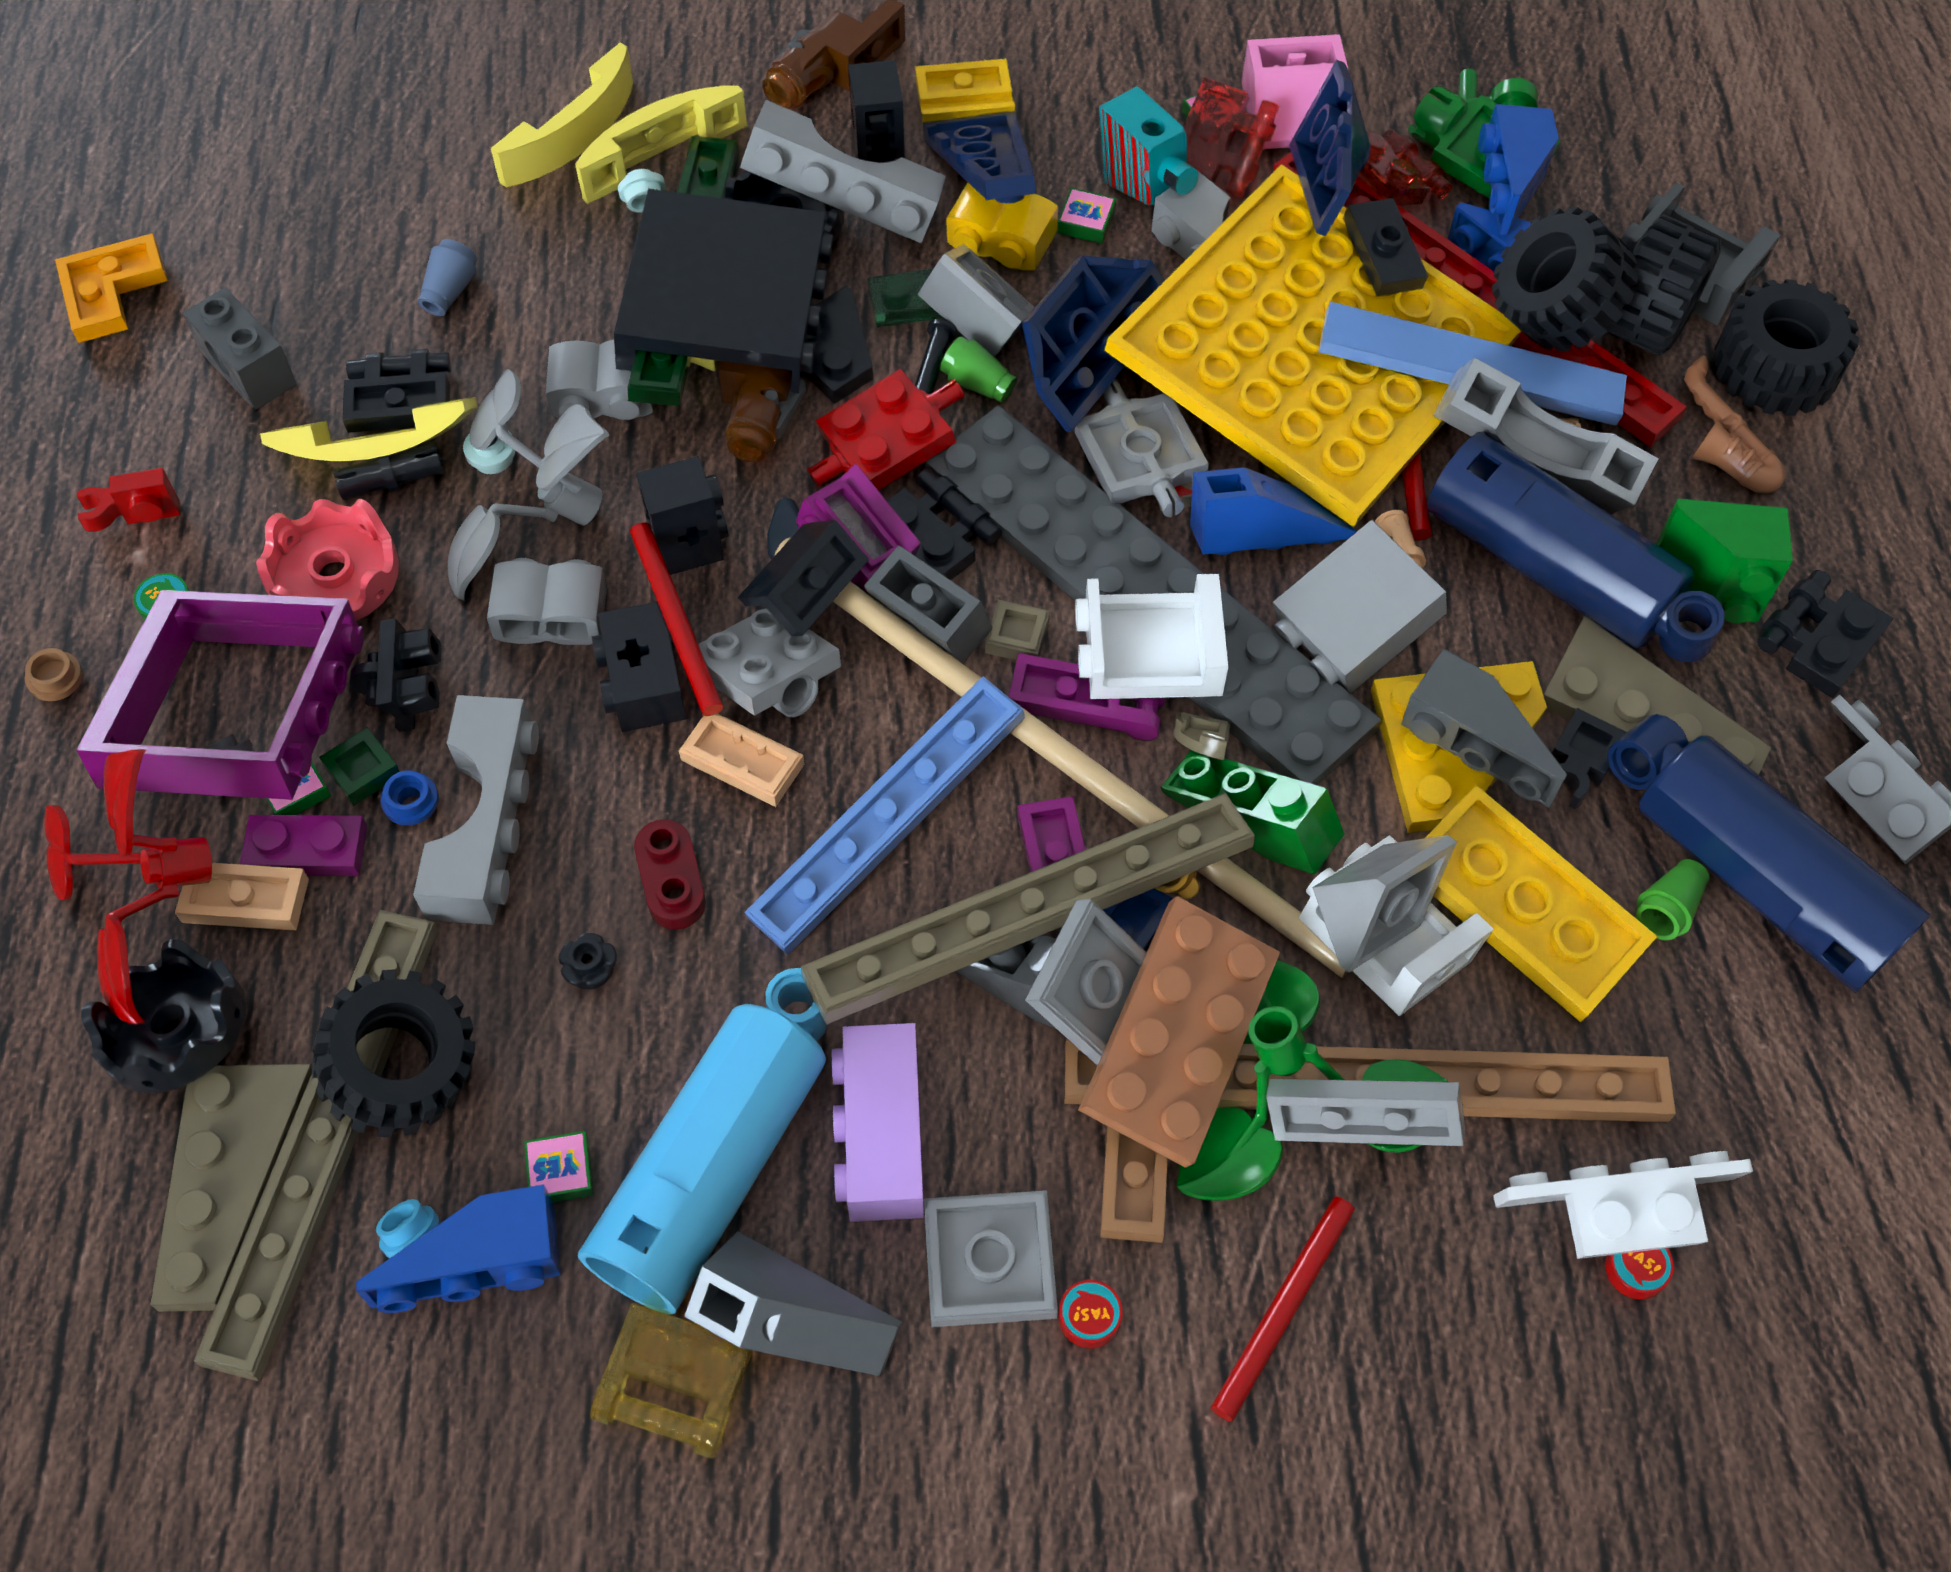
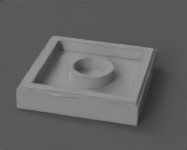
M1091 899L1076 900L1025 1001L1098 1065L1147 952Z
M1047 1190L924 1198L931 1327L1057 1319L1058 1308Z

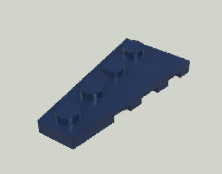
M1015 111L922 123L924 141L986 200L995 199L999 203H1014L1022 200L1025 197L1024 195L1036 194L1034 172Z

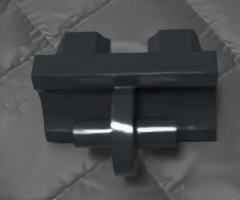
M396 618L380 621L379 652L369 653L367 662L358 664L351 669L349 684L356 692L365 695L366 705L377 706L379 710L394 716L395 728L399 732L415 729L416 714L439 708L440 691L437 681L430 673L417 675L418 667L441 662V642L431 629L406 631Z

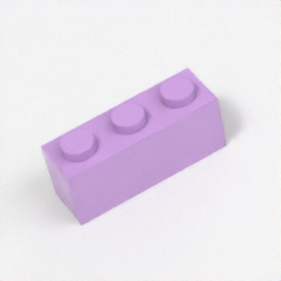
M915 1023L844 1026L843 1048L832 1049L833 1085H844L845 1105L833 1106L834 1142H846V1163L834 1165L836 1202L847 1201L850 1222L924 1218Z

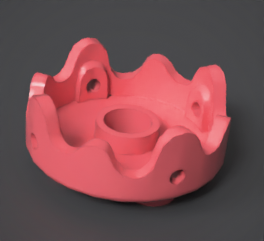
M319 499L313 503L310 512L300 519L293 520L286 517L283 513H275L270 516L265 525V547L262 555L257 559L256 565L268 595L348 599L354 617L358 621L374 612L393 591L399 572L397 550L392 537L377 512L366 500L358 499L353 506L348 507L336 504L330 500ZM334 562L345 564L343 569L335 575H319L327 564Z

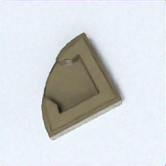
M1180 712V714H1176L1173 734L1177 741L1197 753L1224 760L1231 724L1225 720Z

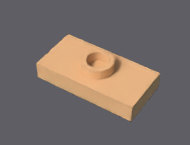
M718 713L712 716H703L679 750L681 761L774 807L778 805L805 765L803 754Z

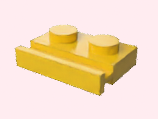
M1006 59L915 66V81L922 123L1015 111Z

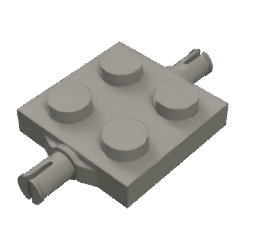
M1114 379L1102 394L1108 406L1098 413L1083 417L1075 427V435L1111 503L1117 502L1120 504L1143 496L1154 495L1166 517H1172V510L1176 516L1184 509V503L1181 501L1175 487L1193 482V472L1208 471L1209 463L1172 398L1163 393L1146 399H1128L1120 386V382Z

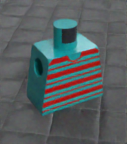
M1136 86L1099 106L1104 179L1107 185L1146 205H1155V198L1169 188L1180 195H1185L1195 187L1198 181V171L1189 165L1187 161V136L1184 127L1141 88Z

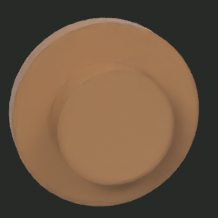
M56 648L38 651L28 660L25 667V684L34 697L43 701H57L68 697L76 691L83 679V669L79 661L72 654Z

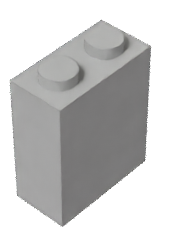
M1370 520L1273 601L1277 619L1274 628L1277 634L1295 649L1300 646L1312 658L1309 662L1310 665L1331 686L1337 682L1350 694L1447 613L1446 591L1373 520Z

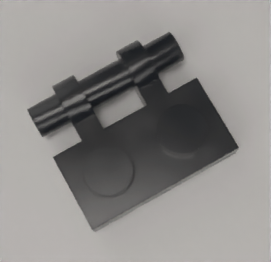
M416 349L411 351V355L384 357L382 352L367 353L365 359L346 361V371L349 380H344L342 420L347 433L416 427L412 409L428 404L450 401V383L446 374L451 372L449 352L429 353L428 349Z
M926 468L920 472L916 479V484L926 492L924 496L917 499L904 487L889 498L887 502L921 542L915 556L949 580H952L975 562V548L969 542L978 537L986 545L991 546L998 541L1002 530L989 519L991 513L978 503L972 505L957 492L958 485L949 477H940L930 468ZM944 509L959 520L951 527L937 516Z
M1814 570L1807 579L1799 580L1788 593L1789 602L1785 607L1775 610L1765 621L1763 626L1764 633L1760 636L1757 643L1761 650L1769 654L1776 653L1781 646L1794 653L1795 655L1786 667V670L1833 699L1894 618L1847 589L1837 602L1832 601L1825 595V590L1831 584L1830 576L1822 570ZM1805 615L1819 623L1812 633L1801 627L1800 622Z

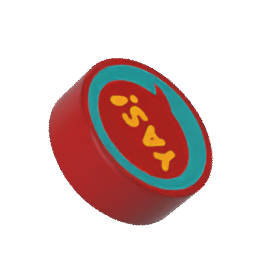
M1665 1248L1607 1255L1605 1269L1609 1281L1620 1293L1633 1299L1644 1300L1658 1295L1670 1283L1674 1273V1261L1669 1249Z
M1097 1280L1079 1281L1069 1287L1062 1296L1058 1314L1060 1328L1066 1338L1077 1346L1083 1348L1102 1347L1112 1341L1119 1331L1123 1315L1122 1303L1117 1293L1109 1285Z

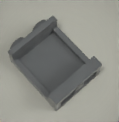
M1676 182L1664 197L1657 194L1652 199L1640 225L1635 222L1631 223L1621 240L1630 248V252L1633 254L1647 229L1663 214L1720 238L1721 251L1719 258L1692 312L1719 326L1732 310L1739 296L1746 293L1747 289L1751 287L1766 268L1780 238V234L1763 226L1754 238L1747 243L1681 208L1679 202L1685 187Z

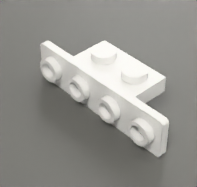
M1717 1151L1689 1157L1691 1166L1669 1168L1667 1158H1657L1629 1164L1631 1173L1609 1175L1607 1165L1569 1171L1571 1180L1548 1182L1546 1172L1517 1175L1509 1178L1511 1187L1493 1196L1496 1208L1566 1200L1577 1259L1699 1245L1708 1242L1696 1184L1734 1180L1752 1173L1753 1169L1750 1159L1729 1161L1727 1151Z

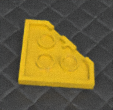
M1533 661L1478 667L1495 677L1534 730L1542 719L1547 705ZM1426 674L1375 679L1370 690L1376 714L1382 719L1380 730L1408 833L1433 830L1475 785L1486 793L1497 780V778L1486 772L1471 769L1461 758L1444 748L1420 740L1410 729L1401 725L1409 699Z

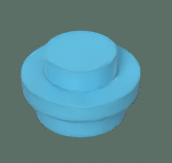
M409 1199L397 1204L377 1224L376 1233L380 1237V1249L388 1258H391L436 1227L439 1223L438 1215L432 1207L422 1206L416 1199Z

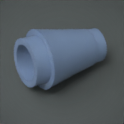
M444 239L439 246L431 249L420 292L421 295L417 301L422 309L436 316H444L447 310L477 273L475 266L477 256L470 248L458 241Z

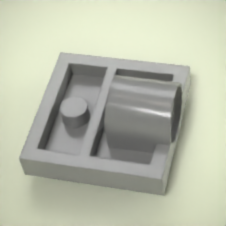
M767 608L756 611L750 617L722 632L713 634L707 640L698 644L715 687L754 716L771 706L787 717L802 715L811 707L816 699L818 680L841 667L840 652L837 647L810 629L803 636L791 637Z

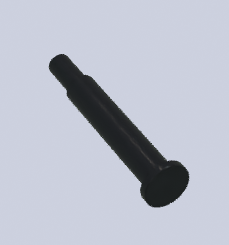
M934 319L928 324L927 332L930 337L915 382V386L928 394L934 392L940 372V365L945 356L948 343L953 341L957 334L956 327L942 319Z

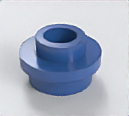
M405 770L392 775L386 781L380 801L385 815L392 822L400 825H415L425 821L434 813L438 806L439 794L434 782L429 777L416 771ZM409 797H419L411 804L402 805Z

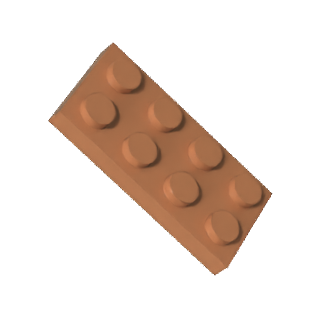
M1176 896L1166 907L1078 1111L1185 1168L1194 1164L1248 1033L1249 1024L1255 1016L1280 952L1181 897Z

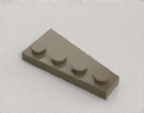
M1585 615L1543 695L1547 705L1546 709L1568 720L1571 719L1575 710L1579 708L1626 732H1629L1647 716L1655 714L1667 716L1683 729L1688 739V744L1699 736L1709 735L1758 775L1771 749L1769 745Z
M311 1064L215 1066L194 1082L186 1085L150 1304L158 1312L215 1310L312 1075Z

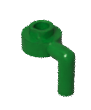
M1465 69L1459 74L1458 95L1469 103L1479 98L1477 97L1478 74L1475 70ZM1522 78L1503 80L1493 88L1491 96H1485L1497 104L1538 108L1537 88L1532 82Z

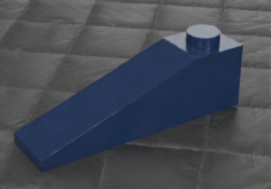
M1337 59L1289 144L1316 233L1326 236L1349 197L1357 176L1366 165L1370 155V142L1353 82L1346 64Z

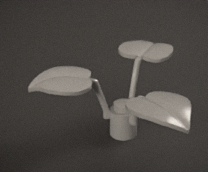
M509 369L503 372L494 389L485 397L478 408L470 429V442L474 448L485 450L497 435L502 441L539 468L536 477V485L539 488L538 498L544 501V508L495 503L489 509L478 505L467 516L452 541L447 565L451 589L454 595L462 601H465L464 594L468 584L479 572L496 544L500 530L499 517L501 515L541 517L554 522L559 514L577 524L585 526L595 517L602 501V490L569 473V471L602 440L609 436L607 430L593 418L589 410L580 405H573L565 411L552 428L544 447L545 457L541 458L513 437L506 428L505 423L515 413L521 395L520 379L515 372Z

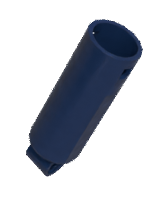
M1476 433L1459 448L1444 468L1430 493L1427 502V510L1632 648L1645 646L1657 634L1659 635V642L1663 651L1677 661L1695 662L1703 659L1710 653L1724 624V610L1721 603L1714 596L1703 591H1688L1695 576V571L1690 565L1486 433ZM1680 622H1693L1702 629V632H1690L1683 628Z
M1655 714L1647 716L1610 746L1607 755L1608 763L1618 780L1633 789H1646L1639 801V811L1854 993H1857L1931 916V914L1709 735L1699 736L1688 744V739L1683 729L1675 721L1667 716Z

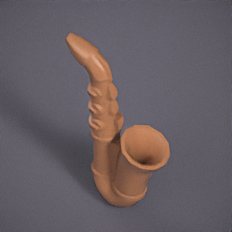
M1705 355L1699 357L1687 369L1684 381L1689 391L1693 393L1696 404L1703 407L1706 416L1712 418L1715 424L1692 456V459L1719 467L1737 480L1742 487H1746L1756 493L1769 494L1778 490L1785 480L1784 465L1775 455V452L1769 450L1747 427V423L1742 419V416L1735 413L1706 382L1705 377L1709 368L1708 360Z

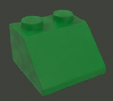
M1677 499L1656 542L1657 545L1694 569V580L1688 591H1703L1714 596L1721 603L1724 610V620L1731 623L1758 622L1793 562L1788 508Z

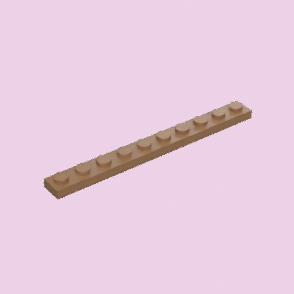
M1066 1039L1064 1104H1081L1097 1065L1068 1039ZM1253 1044L1242 1045L1217 1108L1238 1107L1246 1110H1256L1257 1074L1254 1066L1260 1059ZM1316 1046L1319 1054L1345 1080L1362 1081L1368 1067L1384 1060L1401 1059L1421 1064L1438 1073L1448 1082L1460 1083L1464 1116L1670 1122L1676 1114L1668 1057ZM1306 1061L1303 1067L1293 1075L1279 1076L1271 1074L1269 1076V1081L1270 1079L1329 1080L1310 1061Z

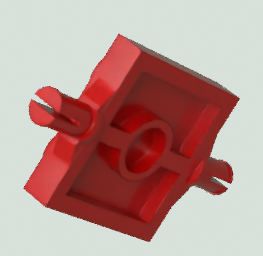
M899 369L816 420V424L820 434L830 445L832 454L812 467L807 468L812 481L819 488L838 474L846 473L856 463L879 491L955 444L956 440L953 430L941 417L940 412L960 399L965 398L960 385L956 383L955 379H952L949 383L928 394L918 389L902 369Z

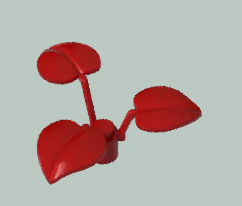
M132 749L111 753L106 757L104 763L106 813L109 825L114 829L119 853L77 854L70 851V825L64 810L59 805H48L45 808L44 815L45 835L49 842L46 854L48 874L55 896L59 900L71 899L73 892L71 864H141L144 882L146 884L156 883L159 888L108 913L105 918V929H99L97 968L101 993L114 1015L130 1024L145 1023V1021L139 1016L132 999L127 942L121 922L126 917L163 899L179 897L178 886L209 883L212 877L211 852L205 837L176 840V837L155 838L133 834L135 791L142 757L146 752L145 749ZM133 846L147 848L142 849L141 853H132Z

